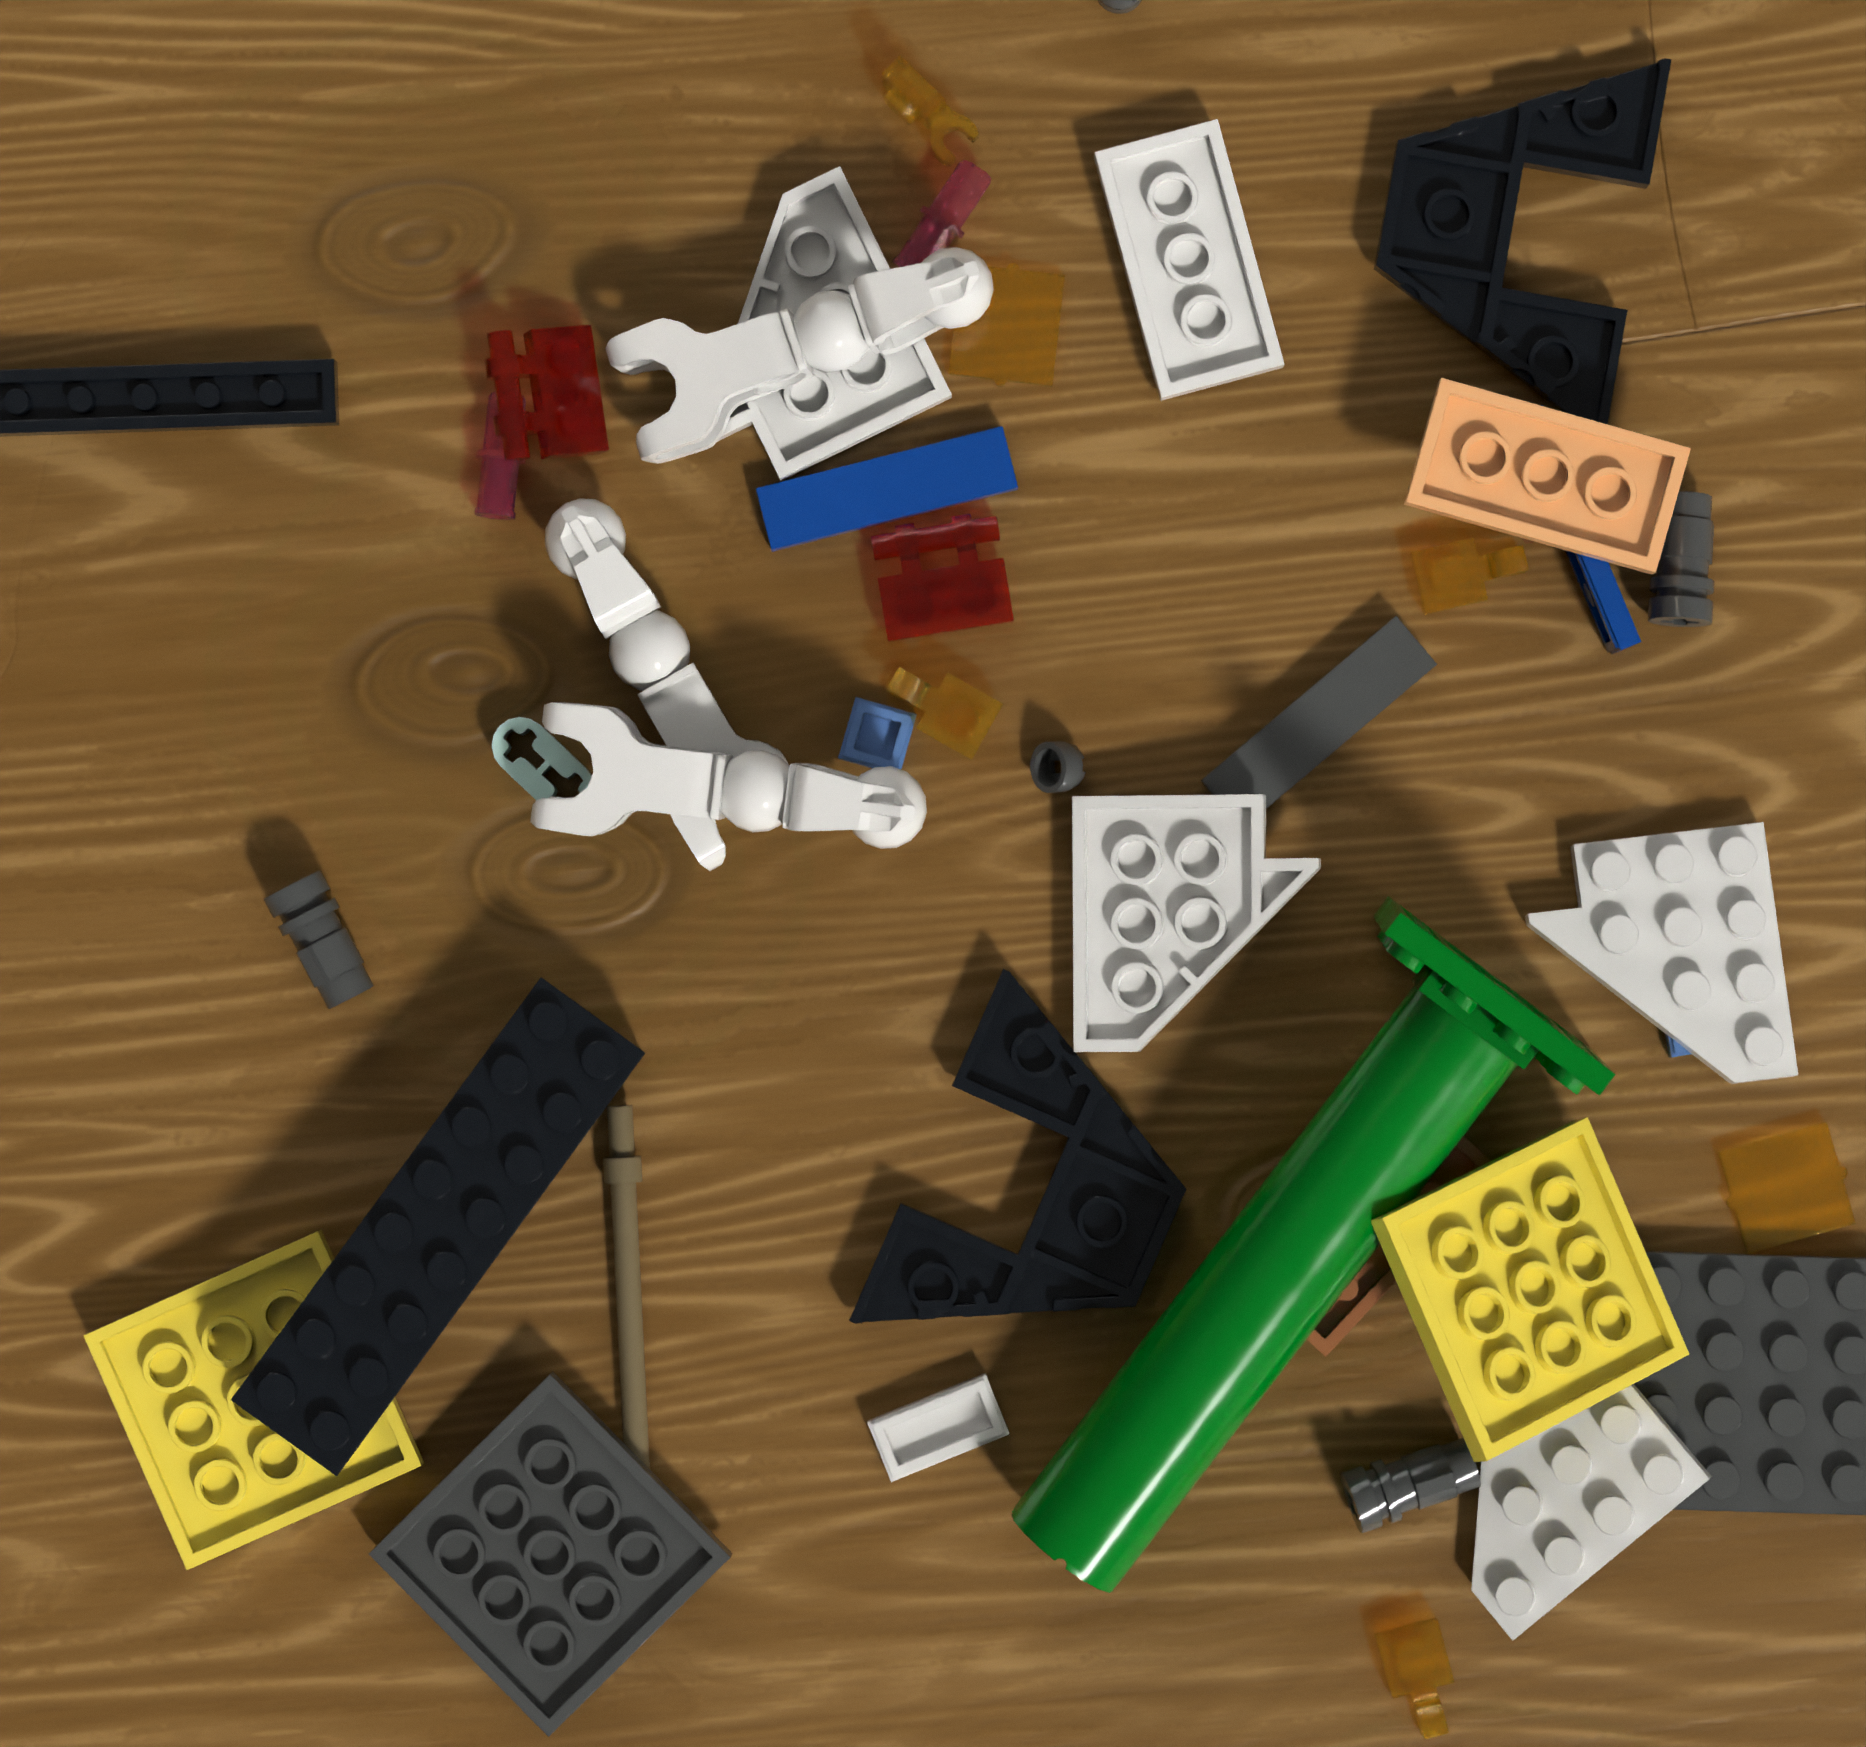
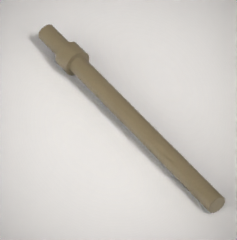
M614 1105L607 1106L609 1157H603L604 1183L611 1184L623 1443L650 1469L636 1182H642L641 1155H635L633 1106Z

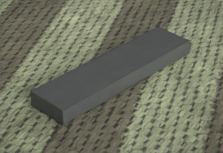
M1395 616L1201 780L1202 784L1212 795L1265 794L1267 809L1434 668L1437 663L1399 618Z

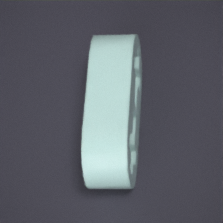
M523 717L508 719L498 727L493 735L492 751L494 758L500 767L535 800L556 796L557 788L544 776L552 767L562 777L571 779L578 774L583 780L578 788L579 793L588 787L592 776L590 771L543 726L532 719ZM530 730L535 733L537 738L533 741L532 747L545 760L538 769L522 757L517 758L514 762L508 759L506 755L512 747L506 739L510 733L515 731L522 736L526 735Z

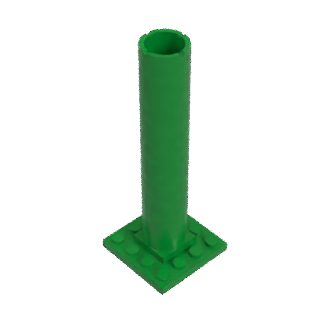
M1389 896L1373 916L1382 929L1377 937L1389 954L1416 973L1412 978L1415 985L1012 1511L1013 1521L1043 1552L1053 1560L1059 1558L1065 1560L1067 1564L1066 1570L1099 1590L1110 1593L1120 1583L1378 1248L1380 1242L1371 1224V1220L1390 1212L1418 1196L1517 1066L1524 1070L1534 1056H1536L1535 1058L1546 1069L1547 1073L1577 1095L1586 1085L1600 1096L1616 1075L1591 1048Z

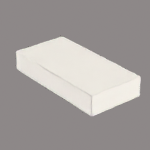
M986 1373L867 1421L891 1482L1010 1434Z

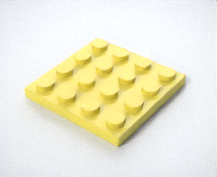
M1588 1117L1573 1120L1371 1220V1224L1474 1462L1488 1461L1689 1355V1351Z
M322 1230L83 1335L186 1570L424 1464L396 1397H394L338 1476H335L231 1401L240 1386L334 1260Z

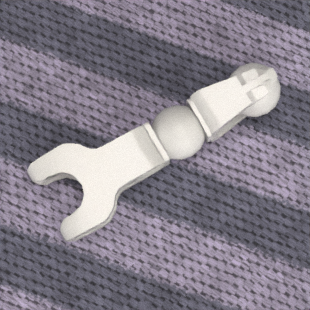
M958 247L938 249L918 264L861 275L854 279L852 285L848 286L850 294L835 290L818 292L804 301L795 315L788 308H785L778 312L765 314L708 334L695 332L679 321L661 318L613 337L605 348L611 366L629 375L665 370L670 372L675 379L676 398L670 410L653 422L642 426L636 435V445L641 460L659 464L713 447L725 432L730 415L739 405L787 388L804 379L814 377V369L826 372L846 370L857 363L868 348L874 354H893L944 327L952 329L970 325L978 320L990 305L994 291L992 273L985 261L974 252Z
M583 498L567 502L555 511L545 529V547L549 559L560 572L579 580L596 625L605 639L611 637L609 658L614 672L624 683L642 691L637 695L665 744L671 747L732 754L733 758L746 751L764 750L778 755L788 763L781 751L761 741L746 740L738 736L728 723L694 662L688 665L690 643L686 631L675 618L658 611L661 605L655 594L623 555L626 532L622 520L610 506L596 499ZM671 814L674 824L700 865L711 871L723 864L726 856V845L719 834L714 819Z
M552 702L544 705L542 718L544 728L552 734L564 735L580 741L591 754L593 774L588 787L576 797L563 798L551 796L535 801L532 805L530 823L540 829L581 836H596L622 825L636 811H648L721 820L726 817L736 827L750 832L770 831L780 825L784 829L792 831L852 830L865 844L885 849L897 848L911 841L922 829L927 814L926 796L919 782L908 772L892 766L874 767L860 776H855L816 764L791 763L789 765L778 755L764 750L746 751L733 758L732 754L650 743L642 737L636 724L618 708L566 702Z

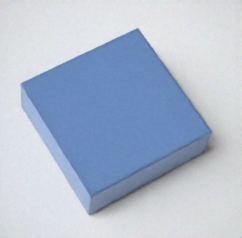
M855 697L838 759L868 768L892 766L902 770L917 714Z

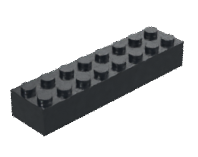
M541 977L240 1386L231 1401L335 1476H338L645 1055V1052Z

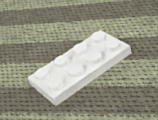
M1218 119L1094 152L1095 164L1160 401L1283 368L1285 365Z

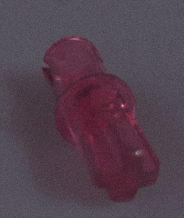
M960 161L929 208L924 205L922 206L920 212L924 214L923 218L899 255L892 262L898 267L918 264L938 249L949 248L955 237L962 239L965 235L961 230L962 226L991 184V177L987 172L970 161Z
M496 391L491 392L488 396L483 449L476 450V458L482 460L477 507L474 511L476 516L497 520H515L519 465L526 464L527 459L526 455L521 454L526 399L524 395L519 393Z

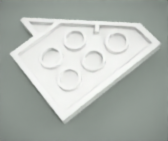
M840 166L782 194L738 324L765 314L778 312L785 308H788L795 315L800 305L818 292L835 290L850 294L848 286L853 284L855 278L867 273L890 269ZM924 338L899 352L888 355L882 353L874 354L868 348L863 357L846 370L826 372L814 369V377L804 379L792 386L739 405L730 415L727 428L718 441L753 425L780 481L952 398V394Z
M1265 794L1072 796L1074 1052H1140L1321 869V858H1266Z
M1764 822L1573 844L1570 849L1578 908L1527 914L1525 916L1526 926L1670 1038L1674 1039L1728 1083L1736 1084L1797 1076V1060Z
M1632 1384L1488 1461L1481 1462V1487H1479L1471 1591L1513 1641L1700 1488L1712 1476L1640 1390Z

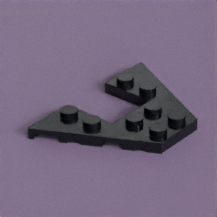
M1661 59L1655 64L1606 79L1605 77L1589 81L1586 85L1540 96L1478 118L1475 116L1452 123L1446 128L1432 132L1426 131L1397 141L1394 151L1374 270L1560 411L1608 424L1628 310L1502 288L1522 170L1524 167L1646 189L1650 185L1672 59Z
M1003 969L952 1086L1067 1136L1066 1144L1018 1253L904 1203H900L849 1319L854 1324L907 1319L924 1320L940 1317L1006 1315L1022 1312L1072 1311L1088 1308L1135 1307L1187 1190L1013 975Z

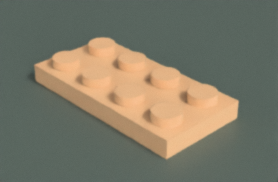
M1441 378L1438 381L1404 505L1652 575L1657 571L1691 448Z

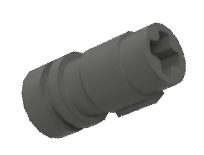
M1679 491L1657 567V576L1650 579L1649 590L1656 593L1655 597L1649 599L1648 621L1650 623L1672 627H1702L1712 624L1713 601L1707 599V595L1714 593V581L1708 578L1709 565H1712L1714 525L1713 521H1711V495Z
M319 870L264 898V901L273 918L280 916L283 924L278 926L282 936L290 935L298 950L296 954L314 988L317 987L327 1008L331 1009L370 989L374 985L362 964L364 961L347 928L342 926L335 912L336 909L340 908L336 898L329 900L325 893L330 887L322 871Z
M1464 1438L1441 1446L1436 1444L1400 1456L1399 1460L1384 1464L1381 1459L1370 1462V1469L1367 1471L1362 1466L1340 1472L1343 1491L1360 1533L1382 1527V1520L1386 1518L1392 1524L1401 1521L1402 1513L1416 1508L1421 1510L1456 1498L1460 1493L1481 1487L1476 1462L1473 1461Z

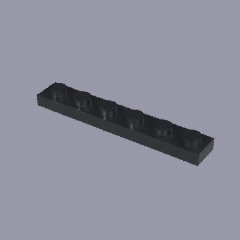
M335 359L0 370V437L339 426L338 364Z

